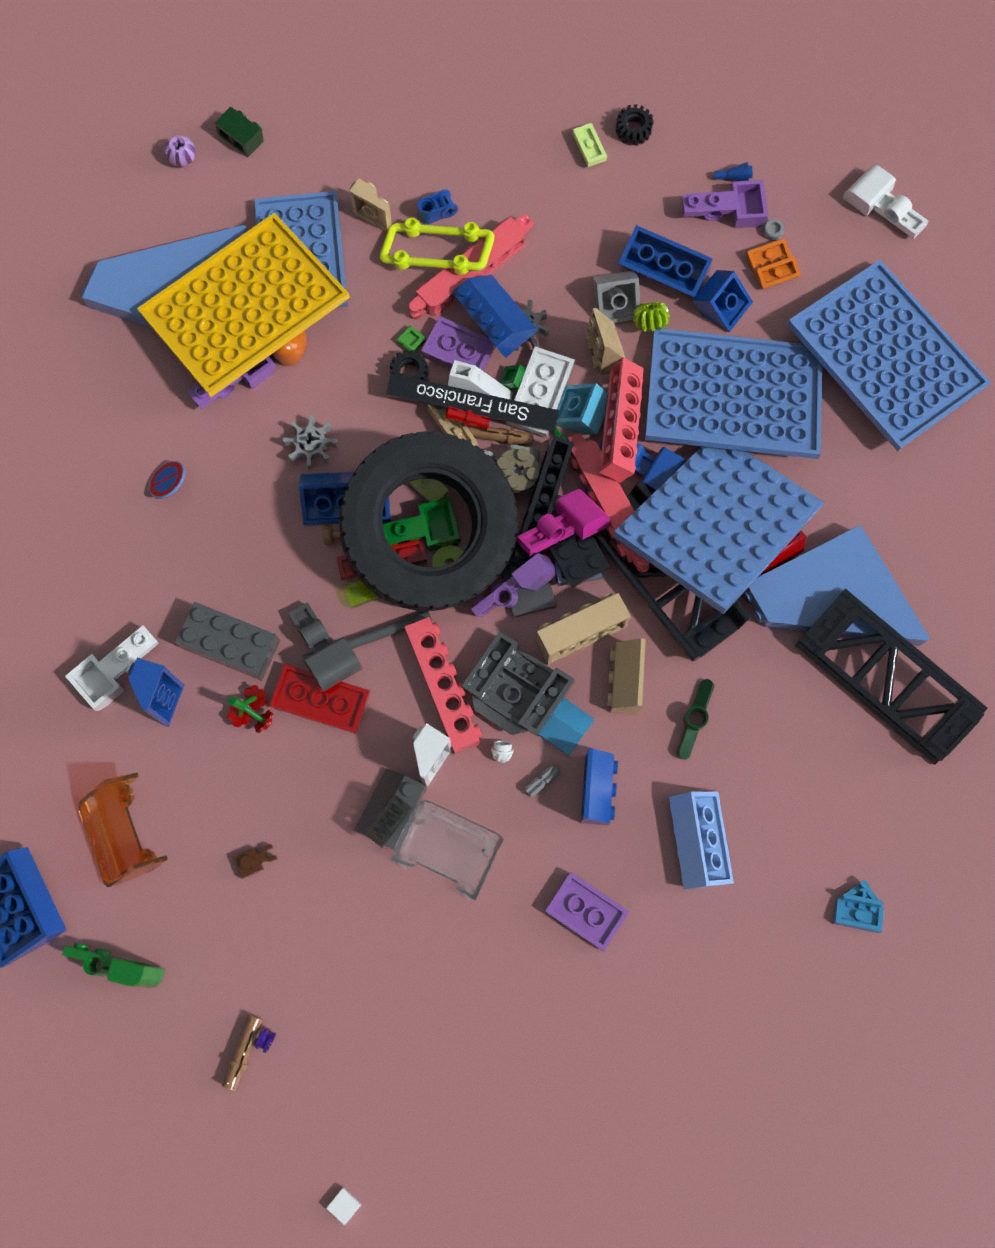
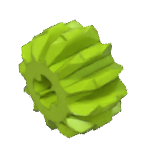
M659 302L643 303L636 307L633 315L635 327L640 331L644 330V332H653L654 330L665 328L670 318L668 307L664 303Z

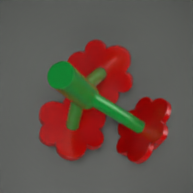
M257 685L244 690V695L246 696L244 701L234 696L228 699V704L231 706L229 707L227 719L232 721L234 727L248 725L252 717L257 719V723L254 726L257 733L266 730L271 725L273 713L270 710L261 715L253 711H257L266 705V692L263 689H259Z

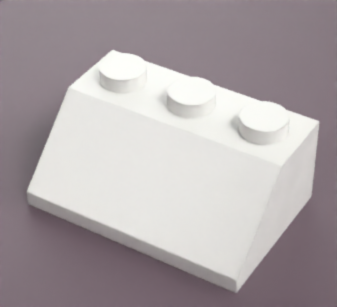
M426 723L424 728H418L413 739L420 777L423 785L428 787L452 751L449 737Z

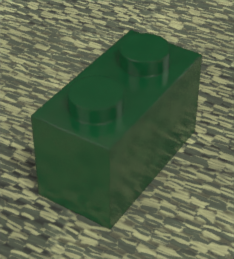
M231 106L214 122L218 135L247 157L264 142L260 125L256 122L252 123L242 111H237Z

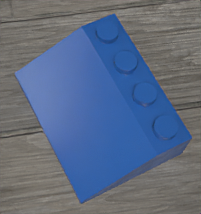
M28 847L7 851L0 856V968H3L52 941L67 930Z

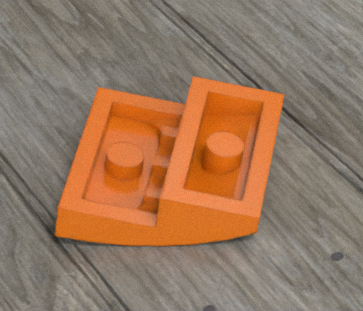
M786 238L745 253L750 268L762 290L801 276L796 258L791 256Z

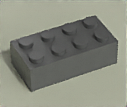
M194 602L175 642L184 650L262 681L277 650L280 639L274 633Z

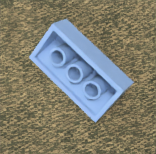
M688 792L670 796V811L672 813L674 835L678 850L677 855L680 862L684 890L733 884L718 792Z

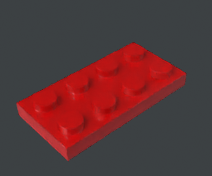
M284 664L269 706L273 709L356 734L370 695V690L339 682L323 692L311 672Z

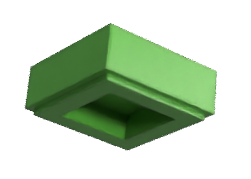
M410 325L396 340L407 352L410 353V350H414L415 353L426 342V337Z

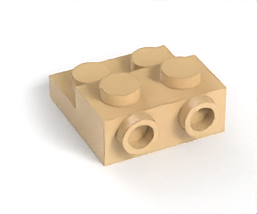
M358 178L357 181L351 184L349 189L353 213L387 232L392 225L390 204L385 199L378 198L377 189L372 183Z

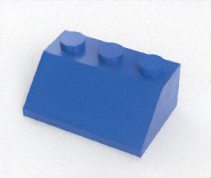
M592 748L587 750L584 767L581 823L609 825L610 820H614L615 806H611L612 797H616L617 784L613 783V774H617L618 761L614 760V754Z

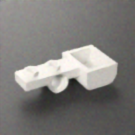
M872 165L844 193L843 199L866 216L872 210L876 211L914 239L927 226L929 221L912 209V203L906 196L899 195L896 198L890 193L896 182L894 176L880 166Z
M142 625L101 661L91 654L65 677L95 711H100L124 692V689L116 679L123 673L129 672L131 664L136 662L137 657H144L159 642Z

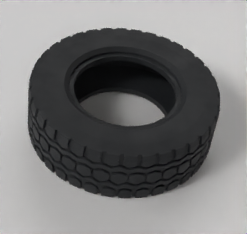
M428 431L409 433L393 438L374 449L354 471L345 489L340 508L339 531L341 544L346 559L356 576L378 597L406 609L417 611L443 610L460 605L485 591L506 567L517 539L518 512L515 505L516 500L508 479L504 477V472L477 445L474 446L471 442L448 433L447 435L442 432L433 431L431 433ZM417 479H433L451 486L462 496L471 514L472 532L465 551L456 561L441 567H421L404 560L392 549L384 533L382 516L386 500L401 485Z

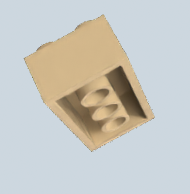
M609 593L599 599L600 602L594 605L592 603L585 604L579 609V612L573 615L569 612L559 618L560 621L554 624L548 622L540 626L539 631H537L536 643L547 665L627 628L631 616L619 593L613 596Z

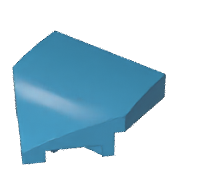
M866 879L836 900L833 924L881 933L884 912L882 905L884 903L873 893Z

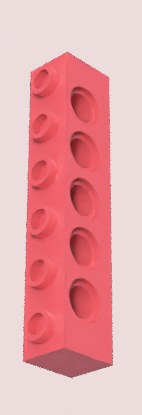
M624 357L610 368L599 470L600 473L620 483L631 477L636 469L638 425L641 415L640 403L642 400V384L644 382V368Z
M430 617L405 626L406 634L446 734L451 740L454 754L479 745V738L482 737L478 724L473 725L470 717L474 716L470 704H465L462 696H465L462 684H457L454 676L457 675L453 662L448 663L446 655H449L445 643H440L437 635L441 633L437 623H432ZM430 639L434 644L430 648H424L422 642ZM435 659L442 662L441 667L437 669L430 666L431 661ZM441 680H448L451 684L447 689H441L438 687V683ZM455 700L459 703V706L455 710H450L446 707L448 701ZM457 721L467 723V727L463 731L456 730L454 725Z

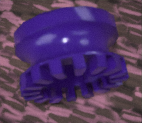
M265 1028L257 1040L255 1048H262L263 1052L266 1053L271 1046L270 1042L273 1043L276 1033H269L268 1029Z

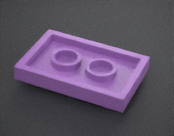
M440 316L422 348L421 354L452 368L454 360L475 365L483 371L496 346L488 337Z
M572 872L569 873L545 910L547 914L603 952L630 912Z

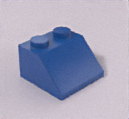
M716 270L693 299L700 313L726 332L731 331L753 303L736 273L726 270Z

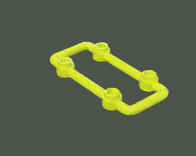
M408 218L405 223H394L389 227L380 252V260L386 264H394L399 270L407 269L409 266L454 269L456 274L464 275L469 270L480 271L485 268L494 242V234L491 230L479 229L478 225L474 222H468L462 228L421 225L415 218ZM397 231L406 232L408 237H417L420 233L464 236L468 242H474L479 238H486L479 262H469L468 258L464 255H457L453 260L409 257L408 253L403 250L396 251L394 256L388 255Z

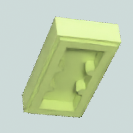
M417 479L408 482L428 502L441 500L449 493V490L437 480Z

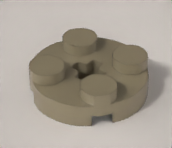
M527 449L508 450L497 461V466L499 465L504 472V477L508 479L512 488L511 491H514V493L526 492L535 485L539 477L540 468L536 458ZM515 466L523 469L521 475L518 476L517 473H512Z

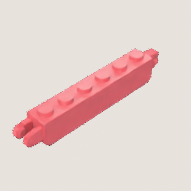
M526 214L515 220L510 217L506 221H501L496 226V229L492 231L494 242L487 264L482 270H469L464 275L456 274L454 269L445 268L444 270L437 271L430 281L424 282L418 287L416 291L417 297L409 303L411 318L416 320L427 312L431 316H437L457 300L452 291L467 278L489 275L524 247V235L533 227V221ZM481 238L477 244L471 245L466 249L463 255L468 258L469 262H479L486 238Z
M577 433L568 438L569 441L574 442L571 451L572 457L569 458L573 470H578L581 485L583 487L587 486L589 490L588 496L610 517V526L606 529L610 538L614 539V531L635 511L619 482L599 472L602 451L597 442L592 440L586 441L580 433ZM615 538L619 555L621 557L624 556L628 563L633 561L638 571L643 573L648 571L650 567L649 562Z

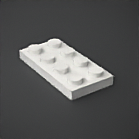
M534 347L515 401L557 410L575 359ZM506 422L508 425L547 437L549 433L546 430Z

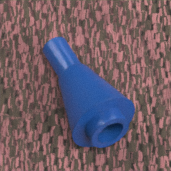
M745 162L728 170L715 171V180L728 178V180L749 181L750 178H753L752 165L748 166V162Z

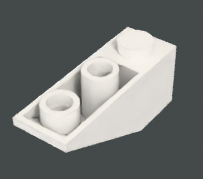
M454 360L449 374L448 386L512 399L513 392L475 365Z

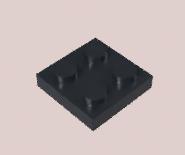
M575 535L550 548V553L570 589L610 569V565L593 535L583 540L578 535Z

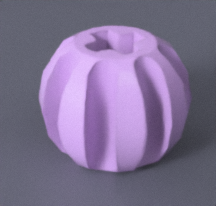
M174 135L172 139H168L166 142L165 155L171 164L185 167L195 159V146L188 137Z

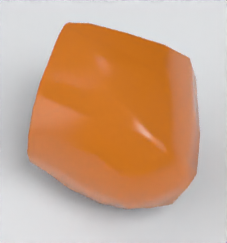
M305 331L272 353V355L285 366L295 365L301 360L306 351L307 336Z

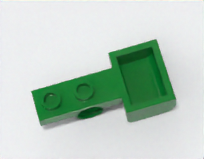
M450 497L418 505L420 510L419 516L383 524L384 533L390 546L426 538L429 550L434 551L443 546H454L461 542Z
M75 943L74 947L64 946L62 952L63 956L83 960V969L86 974L91 976H107L108 981L126 986L156 987L161 982L165 970L164 968L110 956L109 950L96 948L95 952L88 950V945ZM100 960L101 966L99 970H97L96 964Z

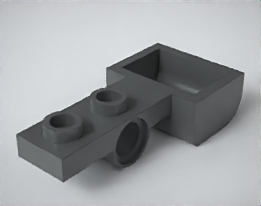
M308 602L288 613L312 652V655L304 660L323 692L362 670L357 656L345 637L332 642L324 625L316 617Z

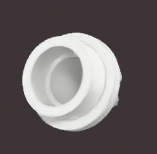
M499 740L494 741L491 752L496 761L505 763L512 757L514 749H512L511 742Z

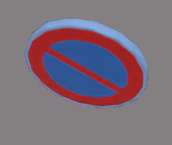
M170 461L159 467L150 480V494L156 499H164L174 494L185 479V467L178 461Z

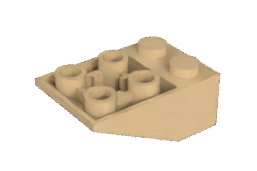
M593 308L592 316L589 318L590 327L587 328L588 337H586L588 349H592L594 355L592 356L594 368H598L599 374L603 375L610 373V368L623 357L625 358L614 322L597 308Z

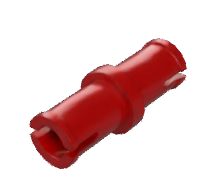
M448 405L445 419L462 423L465 427L469 425L487 431L490 423V417L472 413V410L469 409L465 411Z

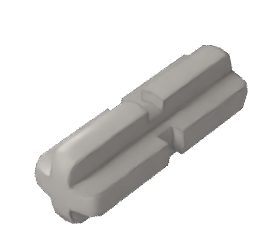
M553 764L550 765L539 775V778L536 777L525 787L526 793L530 797H534L545 787V784L548 785L560 774L558 768Z

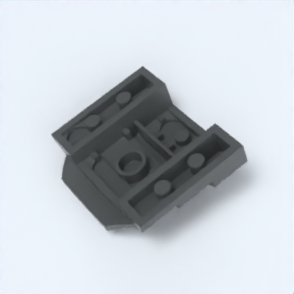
M499 631L463 683L462 688L472 695L474 710L511 735L528 731L538 736L574 685L575 679L557 667L554 670L520 649L516 641Z

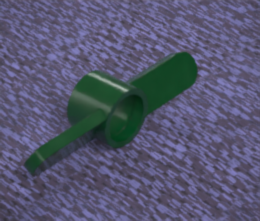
M705 679L700 683L693 706L684 715L685 729L677 749V756L680 759H688L690 757L699 730L708 722L709 716L706 709L714 689V683L709 679ZM692 711L699 712L703 716V724L700 726L691 724L688 719L689 713Z

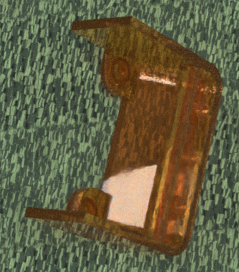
M138 773L103 780L81 799L78 805L88 841L101 879L106 887L119 885L153 871L168 860L167 855L157 858L156 854L149 848L142 849L128 807L131 806L134 800V791L130 784L139 777Z

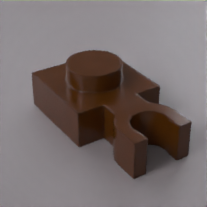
M271 844L264 847L260 853L254 847L233 857L241 879L264 870L263 862H272L278 859L276 855L271 858L266 856V852L273 849Z

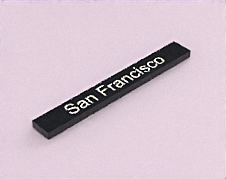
M392 373L386 394L447 408L449 405L465 411L469 409L472 410V413L492 419L555 432L559 410Z

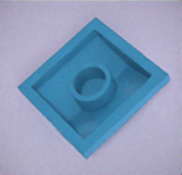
M564 698L539 735L569 756L595 719Z

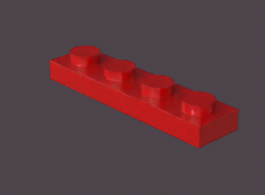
M423 539L391 545L392 549L401 558L414 565L427 562ZM345 555L336 557L341 580L357 577Z

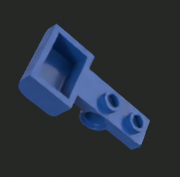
M601 442V444H600V446H599V448H600L601 451H602V442ZM637 443L636 469L634 473L643 478V483L653 494L686 460L666 447H662L657 456L653 457L645 452V448L641 444Z

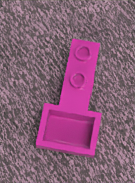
M577 489L557 500V517H554L552 514L542 516L537 523V527L517 536V543L529 556H532L575 533L583 540L609 527L610 517L581 489Z

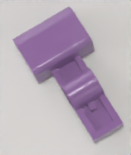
M763 180L732 182L730 191L682 194L681 200L684 217L705 216V219L713 221L720 219L724 214H733L735 228L758 227L765 224L768 219Z
M268 356L213 397H210L199 383L190 388L187 393L202 410L218 397L225 398L230 395L235 388V384L242 379L252 389L257 387L273 374L276 366Z
M537 553L512 573L513 576L505 583L500 582L492 588L493 592L487 597L486 595L480 597L475 602L476 606L471 610L476 616L483 617L497 605L506 608L515 606L518 602L516 590L520 587L532 591L539 590L555 576V565L549 557ZM508 591L510 599L507 603H503L502 595Z

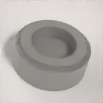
M770 219L764 225L763 235L770 241H777L783 236L785 226L778 219Z

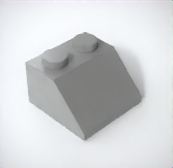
M628 271L592 277L596 308L614 323L633 320L634 310L637 306H640L639 278L635 272Z

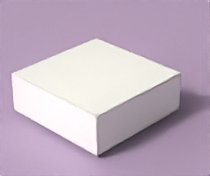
M343 1187L326 1209L342 1224L346 1225L362 1204Z

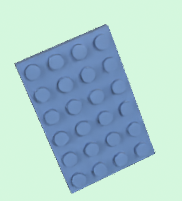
M337 191L254 199L256 225L275 212L346 289ZM347 300L343 302L341 305H339L337 308L348 307Z

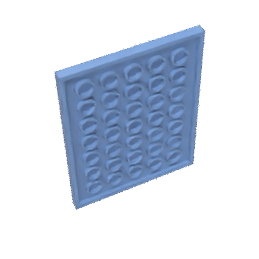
M881 260L872 264L787 322L788 327L897 451L991 384L989 379Z
M662 328L661 330H654L645 440L819 459L821 455L822 364L804 344Z
M702 446L614 531L613 537L724 614L822 508L824 502L747 451Z

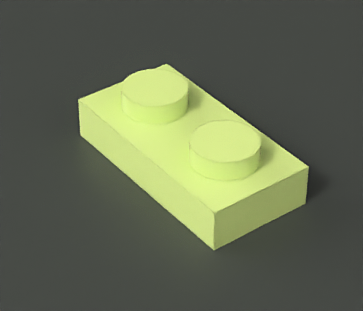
M592 123L573 129L572 134L587 167L607 161V154Z

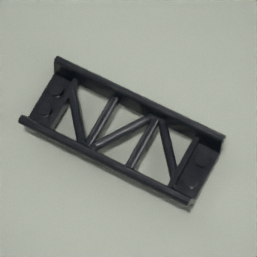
M642 480L634 486L631 493L627 495L634 511L652 495V492ZM606 528L593 534L600 546L692 662L702 658L752 618L737 599L724 614L717 610L699 623L703 600L695 595L688 632L683 635L662 608L687 590V588L679 584L656 601L638 578L669 576L658 568L648 569L644 573L640 572L635 567L633 561L628 563L626 558L623 560L609 542L611 538Z
M846 588L794 645L934 765L942 761L980 722L988 708ZM858 616L879 633L838 640ZM883 643L853 677H850L825 655L829 650ZM898 650H900L922 670L892 701ZM889 651L881 703L859 683ZM929 676L957 698L954 703L898 710ZM943 714L923 737L901 720Z

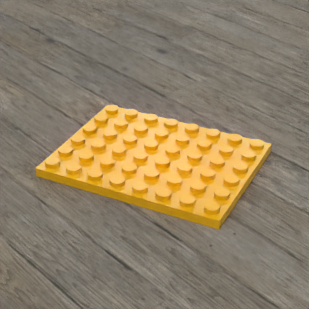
M274 212L137 309L206 393L213 397L348 300L350 295Z

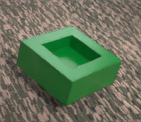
M521 365L506 366L499 383L508 389L519 388L526 369Z

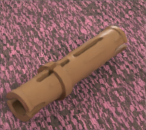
M469 426V430L474 438L506 442L508 445L519 444L532 447L534 433L515 431L514 428L506 430L488 427L487 431Z
M248 1015L233 1059L229 1060L228 1064L230 1067L222 1087L237 1091L243 1070H246L248 1067L246 1062L260 1025L263 1022L261 1018Z

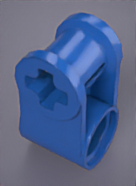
M447 189L423 197L418 201V220L423 224H431L438 220L449 218L458 211V207L453 203L451 193Z

